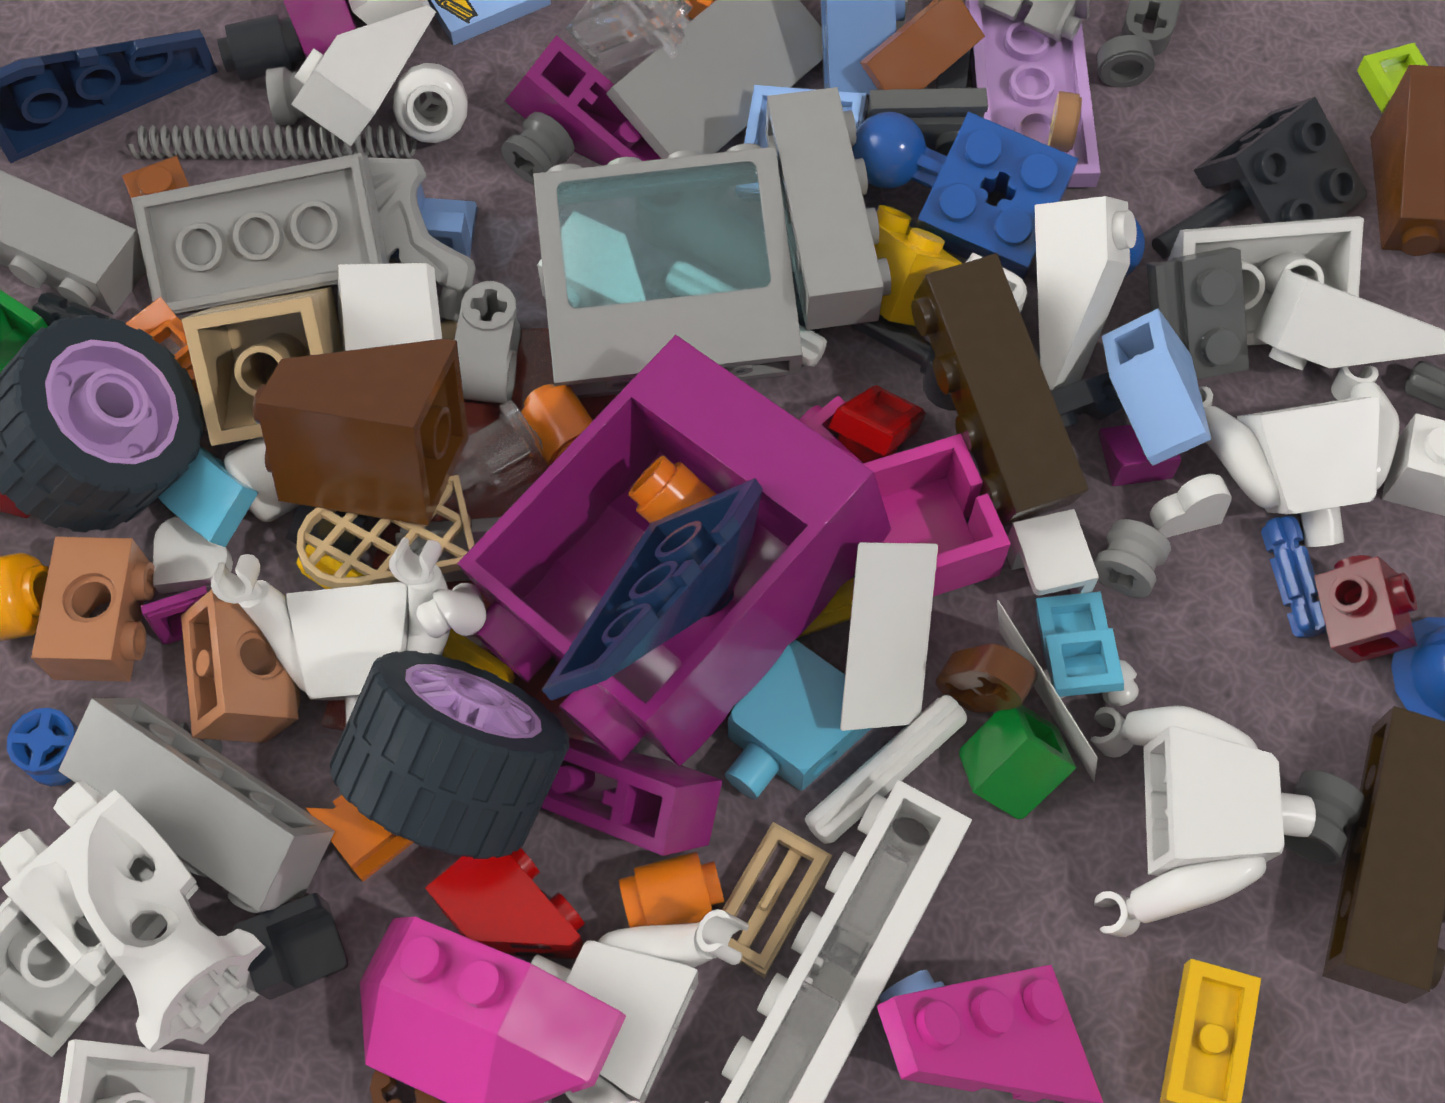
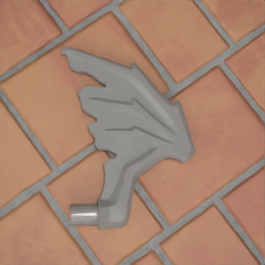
M368 158L388 263L390 256L399 249L398 258L401 263H427L434 267L436 281L443 286L438 302L440 317L458 322L461 301L465 292L473 286L476 268L471 258L448 247L429 234L417 200L418 188L427 178L424 167L417 159Z

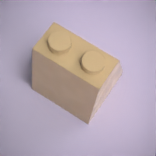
M331 287L211 307L182 318L211 446L263 437L261 425L257 424L253 417L254 397L258 388L262 384H267L281 359L342 351L339 321Z

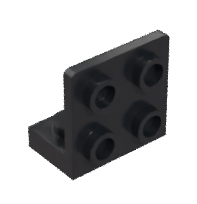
M1316 97L1271 111L1194 169L1200 183L1206 189L1228 183L1231 189L1243 185L1263 223L1341 218L1367 197L1365 187Z

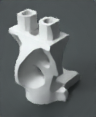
M78 781L57 799L53 807L71 827L48 847L31 829H27L23 832H18L0 848V861L11 878L2 889L52 942L68 962L95 987L106 978L105 968L112 960L115 961L132 985L139 1009V1017L136 1022L139 1039L149 1051L154 1053L175 1039H186L203 1045L217 1032L229 1015L243 1004L253 1001L259 995L255 991L248 967L266 947L253 934L241 929H236L226 936H217L197 919L186 898V894L197 881L163 837L115 789L105 797L85 782ZM146 856L154 862L156 869L151 879L139 882L134 879L129 870L136 858ZM141 914L161 915L167 921V930L159 938L143 941L137 939L132 934V923ZM86 917L100 940L99 944L94 947H86L76 937L74 925L78 918Z

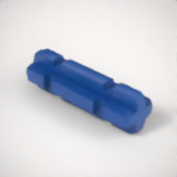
M1293 516L1273 518L1266 522L1261 534L1267 552H1274L1275 555L1274 558L1269 560L1285 607L1291 606L1292 612L1287 614L1292 633L1297 638L1321 635L1325 633L1326 625L1320 601H1317L1316 596H1319L1314 578L1316 574L1308 550L1305 546L1299 545V542L1304 540L1299 522Z

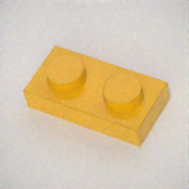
M1190 959L1184 964L1160 1103L1242 1102L1261 978L1195 959Z

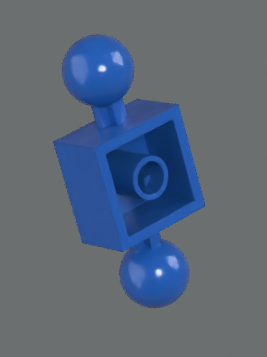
M969 111L948 156L927 148L925 138L918 125L909 117L896 112H882L866 119L856 130V144L852 147L854 159H864L868 184L882 189H893L901 187L912 180L931 188V192L918 217L917 228L942 238L945 241L942 249L967 260L972 253L981 257L997 253L1002 267L1015 273L1023 281L1036 256L1034 205L1061 202L1079 158ZM988 192H1000L1005 195V199H1001L997 206L989 205L987 203ZM1136 218V242L1134 247L1130 248V265L1125 277L1137 268L1145 249L1144 233Z

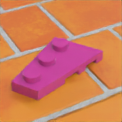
M1052 964L898 995L877 1005L902 1080L971 1092L982 1088L1012 1093L1013 1099L1034 1103L1042 1099L1064 1103H1104Z

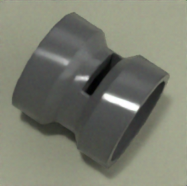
M1312 770L1302 772L1292 794L1307 795L1312 798L1316 810L1315 825L1308 837L1284 835V848L1314 863L1330 866L1339 864L1349 843L1344 832L1349 825L1358 822L1366 804L1365 796L1355 786L1335 775Z

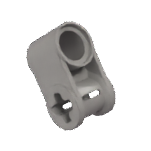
M495 281L480 282L465 292L461 301L454 340H457L464 399L508 405L511 402L514 391L516 358L521 339V328L516 318V299L512 291L504 284Z

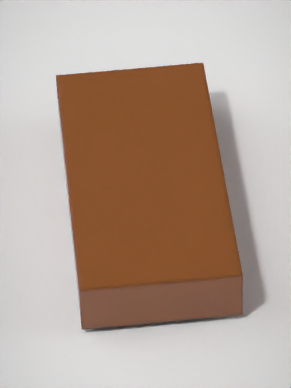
M933 0L865 57L860 64L878 90L924 89L980 42L985 35L962 0Z

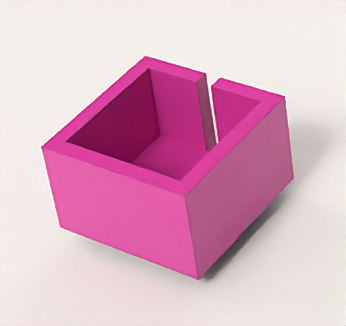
M961 434L863 464L875 474L892 529L883 543L938 544L933 597L1000 575L1011 543L989 494L979 496L983 481ZM970 517L967 525L965 518Z

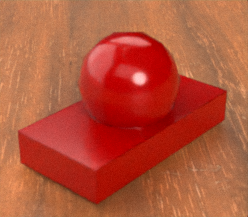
M875 385L839 406L828 428L838 432V440L864 464L896 454L897 447L918 431L926 412H924L923 408Z

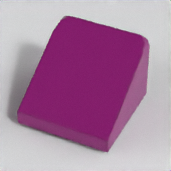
M1132 425L1099 429L1098 434L1112 487L1172 479L1181 463L1180 454L1152 466L1141 447Z
M205 585L141 606L143 616L162 644H170L183 639L181 615L212 589L211 585Z

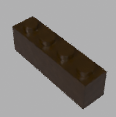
M997 253L926 274L911 303L912 316L918 332L923 337L928 335L936 358L933 360V369L937 384L945 395L950 394L958 413L955 419L956 433L962 435L969 452H972L981 474L980 477L983 481L980 496L989 494L1003 527L1013 524V522L1026 520L1071 505L1086 493L1089 488Z
M1393 706L1372 726L1359 790L1365 796L1366 804L1358 822L1352 825L1322 977L1406 1004L1430 992V989L1436 988L1445 966V950L1438 947L1441 925L1445 923V721Z

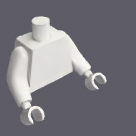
M1348 366L1341 367L1331 387V392L1337 399L1336 401L1237 416V419L1220 408L1212 406L1213 393L1210 388L1206 386L1199 387L1211 440L1206 443L1220 459L1238 486L1256 505L1265 508L1268 513L1301 514L1304 545L1306 547L1343 543L1344 535L1340 506L1373 501L1377 489L1383 484L1389 473L1398 441L1399 416L1380 386L1375 383L1379 373L1378 369L1374 366H1365L1359 378L1349 371Z
M402 538L389 560L391 573L401 582L286 593V597L266 581H257L260 573V563L254 555L250 554L240 556L235 568L237 575L231 573L225 563L219 562L211 580L212 591L219 599L227 603H239L256 623L286 672L296 685L307 693L310 699L345 700L346 724L373 662L377 658L387 653L403 652L406 650L442 655L450 633L449 629L440 638L430 637L416 616L419 605L434 599L432 593L441 589H448L443 574L436 565L441 556L442 547L435 540H428L420 556H418L410 549L408 538Z
M1167 706L1129 712L1126 719L1114 708L1102 707L1096 712L1094 718L1101 726L1114 728L1107 736H1094L1090 739L1103 754L1113 758L1120 757L1126 754L1133 747V744L1144 746L1148 875L1158 876L1132 890L1130 898L1112 891L1098 894L1094 900L1095 906L1103 908L1119 904L1121 909V916L1117 923L1112 926L1101 927V932L1116 937H1127L1139 928L1140 922L1149 923L1223 900L1243 890L1263 876L1266 871V862L1282 854L1285 845L1284 835L1308 837L1312 833L1316 820L1315 804L1312 798L1307 795L1281 793L1279 761L1272 753L1259 750L1255 742L1248 735L1234 726L1210 714L1186 706Z
M716 909L710 911L701 922L649 925L618 929L606 933L598 942L587 940L572 970L545 957L536 955L531 964L618 1009L626 1015L595 1085L574 1093L571 1091L566 1092L565 1094L572 1103H645L698 985V970L694 967L716 957L732 965L739 964L742 953L729 947L728 943L735 932L739 930L747 931L749 924L726 911Z

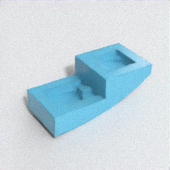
M201 447L196 459L188 465L189 469L158 498L176 516L206 540L226 547L259 492L232 476L225 469L224 462Z
M1101 591L1036 598V616L1050 682L1059 697L1124 691V680L1113 628H1108Z

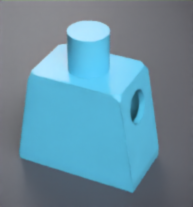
M796 639L786 647L779 659L759 683L735 704L728 718V737L744 750L726 771L725 777L739 792L754 800L758 798L776 774L798 790L803 791L872 729L840 730L845 674Z

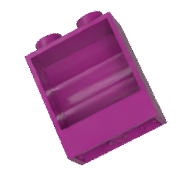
M675 334L457 563L491 604L486 609V620L483 627L474 635L497 658L528 683L550 658L556 663H560L650 525L646 519L636 512L638 504L628 494L637 479L656 459L664 455L673 464L681 461L717 494L754 478L757 479L763 491L746 567L733 588L734 597L730 603L716 614L701 618L606 681L571 693L559 706L586 735L620 763L643 737L678 766L688 760L715 732L732 707L759 683L776 663L786 647L809 627L828 605L838 589L855 574L858 544L860 542L883 543L892 530L875 474L872 470Z

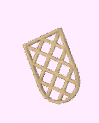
M453 475L449 477L445 491L433 514V517L437 513L454 522L443 538L424 529L426 525L381 518L372 530L368 532L352 523L358 514L347 512L342 518L333 513L336 510L317 507L306 516L297 534L296 549L305 572L315 581L330 588H343L401 582L391 573L389 568V560L397 546L379 538V535L390 522L409 531L405 536L409 540V546L419 536L426 541L435 540L439 542L442 547L441 555L444 551H447L458 557L436 563L442 574L462 570L457 563L467 551L451 543L462 528L464 529L468 551L475 544L470 527L471 518L467 514L459 475ZM454 491L460 514L443 506ZM321 519L336 525L323 541L309 534L313 526ZM344 531L362 539V542L350 556L332 546ZM306 543L316 548L309 558L305 553ZM371 545L390 554L378 570L359 561ZM325 554L343 563L333 576L323 573L315 567ZM352 568L366 575L360 577H345Z

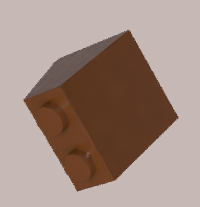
M1409 65L1370 139L1381 250L1403 251L1411 256H1423L1430 253H1445V67Z
M436 339L281 359L267 384H262L258 388L253 402V417L255 422L261 425L266 447L265 467L268 472L272 473L278 501L428 526L445 491L449 477L452 475L469 439L457 340Z

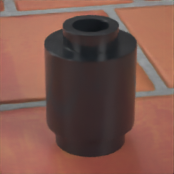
M278 13L225 25L227 37L217 39L226 72L237 71L241 81L266 76V70L269 68L286 67L290 71L293 70L294 63L305 61L302 45L290 17L280 19Z

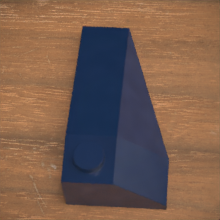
M200 29L21 58L1 66L0 147L11 164L217 73V68Z
M756 478L650 523L543 687V692L551 701L606 681L701 618L716 614L730 603L734 597L733 588L747 565L763 488Z

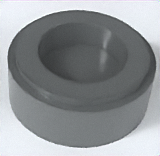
M1137 35L1115 37L1104 43L1096 55L1099 79L1112 87H1132L1145 81L1155 68L1152 44L1146 38Z

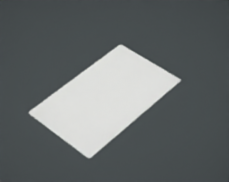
M860 542L858 544L840 730L910 725L921 716L938 544Z
M997 600L1000 634L1010 649L1022 655L1035 667L1038 677L1033 685L1091 779L1095 782L1098 760L1095 752L1004 608Z

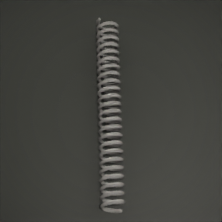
M140 125L137 132L140 152L136 153L133 144H128V148L136 159H140L143 155L148 159H151L154 155L159 159H163L166 155L169 158L179 155L182 159H185L188 155L193 159H197L199 155L204 159H208L211 155L216 159H219L222 155L230 159L235 155L238 159H242L245 154L249 159H253L256 155L261 159H264L267 155L275 159L279 154L283 159H287L290 154L295 159H298L301 155L309 159L313 154L317 159H320L324 154L329 159H332L335 154L338 157H343L347 154L353 155L358 153L370 154L373 158H378L380 154L384 158H389L393 154L398 159L404 153L408 159H411L415 154L417 140H411L409 152L406 144V132L400 127V146L397 152L394 140V127L390 125L388 127L389 143L386 153L383 142V128L379 125L377 127V149L374 152L372 128L367 125L365 128V152H363L361 146V133L355 140L353 153L350 145L344 142L341 153L338 137L331 133L332 149L331 153H329L327 129L321 126V148L318 153L316 148V130L311 125L308 129L310 147L307 153L304 146V128L299 125L297 127L299 146L297 153H295L293 147V128L288 125L286 127L287 150L284 153L282 149V130L277 125L274 128L276 149L273 153L270 146L271 131L265 125L263 127L265 147L264 152L261 153L259 148V128L254 125L251 130L253 151L250 153L248 149V129L243 125L240 128L242 150L239 153L237 150V130L231 125L229 127L231 149L227 153L225 148L226 132L225 128L220 125L217 129L220 148L219 152L216 153L214 150V129L211 125H208L206 128L208 151L205 153L203 150V130L200 125H197L194 132L197 151L193 153L191 149L192 130L186 125L183 129L186 149L182 153L180 150V128L174 125L172 128L174 152L170 153V133L168 127L163 125L160 130L163 151L159 153L158 130L152 125L149 129L152 151L148 153L146 150L147 131L143 125Z

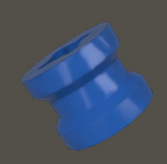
M49 707L34 709L22 715L12 725L7 736V752L11 761L39 784L50 787L65 785L72 780L58 770L78 727L60 710ZM55 748H62L56 755L50 757L48 761L45 760L46 755Z

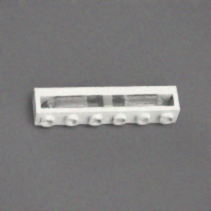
M897 780L887 799L877 793L875 794L857 829L867 835L856 857L844 851L826 883L825 889L835 895L823 917L811 911L794 940L791 949L802 954L789 978L778 972L776 973L757 1008L758 1012L767 1016L754 1042L742 1036L732 1051L721 1074L732 1082L720 1103L825 1102L879 996L882 994L960 846L972 819L900 780Z

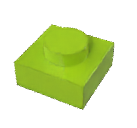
M1415 43L1366 55L1357 69L1359 76L1381 113H1384L1408 66H1428Z

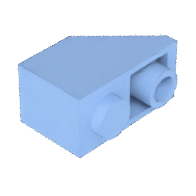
M1155 309L1102 336L1109 377L1141 447L1152 466L1211 440L1192 356L1159 309Z

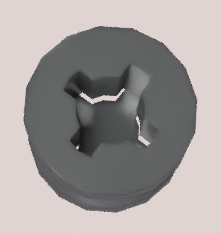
M542 112L530 114L523 122L521 134L510 136L502 144L501 148L503 157L509 167L518 176L533 185V173L547 172L557 163L562 164L573 155L575 149L568 132L556 120Z

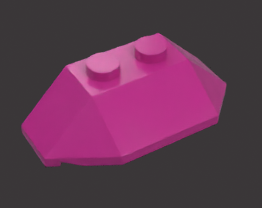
M415 916L392 919L360 980L365 1065L445 1103H544L568 1091L574 1093L592 1087L598 1079L626 1018V1015L618 1009L529 962Z

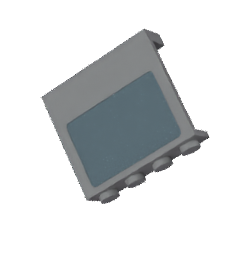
M746 143L733 146L727 152L702 155L698 151L683 150L672 153L667 159L642 161L635 157H621L610 161L604 166L582 168L576 164H559L551 167L547 172L533 173L555 386H570L579 399L617 395L675 334L741 380L801 374L803 353L776 146L761 148L757 144Z

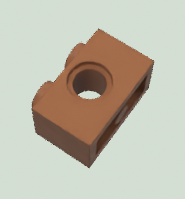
M55 537L31 658L53 680L131 681L134 661H140L143 658L146 648V630L141 622V606L144 605L145 600L150 601L153 598L156 590L153 586L155 566L147 559L133 538ZM110 602L105 612L97 617L89 618L97 606Z
M211 589L181 615L192 738L264 743L299 719L300 691L298 686L278 660L262 631L239 603H227L219 599Z

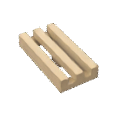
M774 822L768 829L722 909L736 917L777 845L780 843L789 849L749 919L748 930H743L737 941L730 938L728 943L729 947L742 953L739 964L743 963L750 967L754 973L763 978L767 976L832 859L830 853ZM803 856L812 861V864L761 954H758L751 950L750 947Z

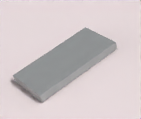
M716 0L612 86L606 95L661 159H667L672 153L683 150L698 151L702 155L716 153L747 126L754 85L791 88L823 60L822 27L800 0Z
M363 153L131 198L152 301L154 302L161 296L175 315L202 311L216 306L338 285V265L388 264L368 155Z

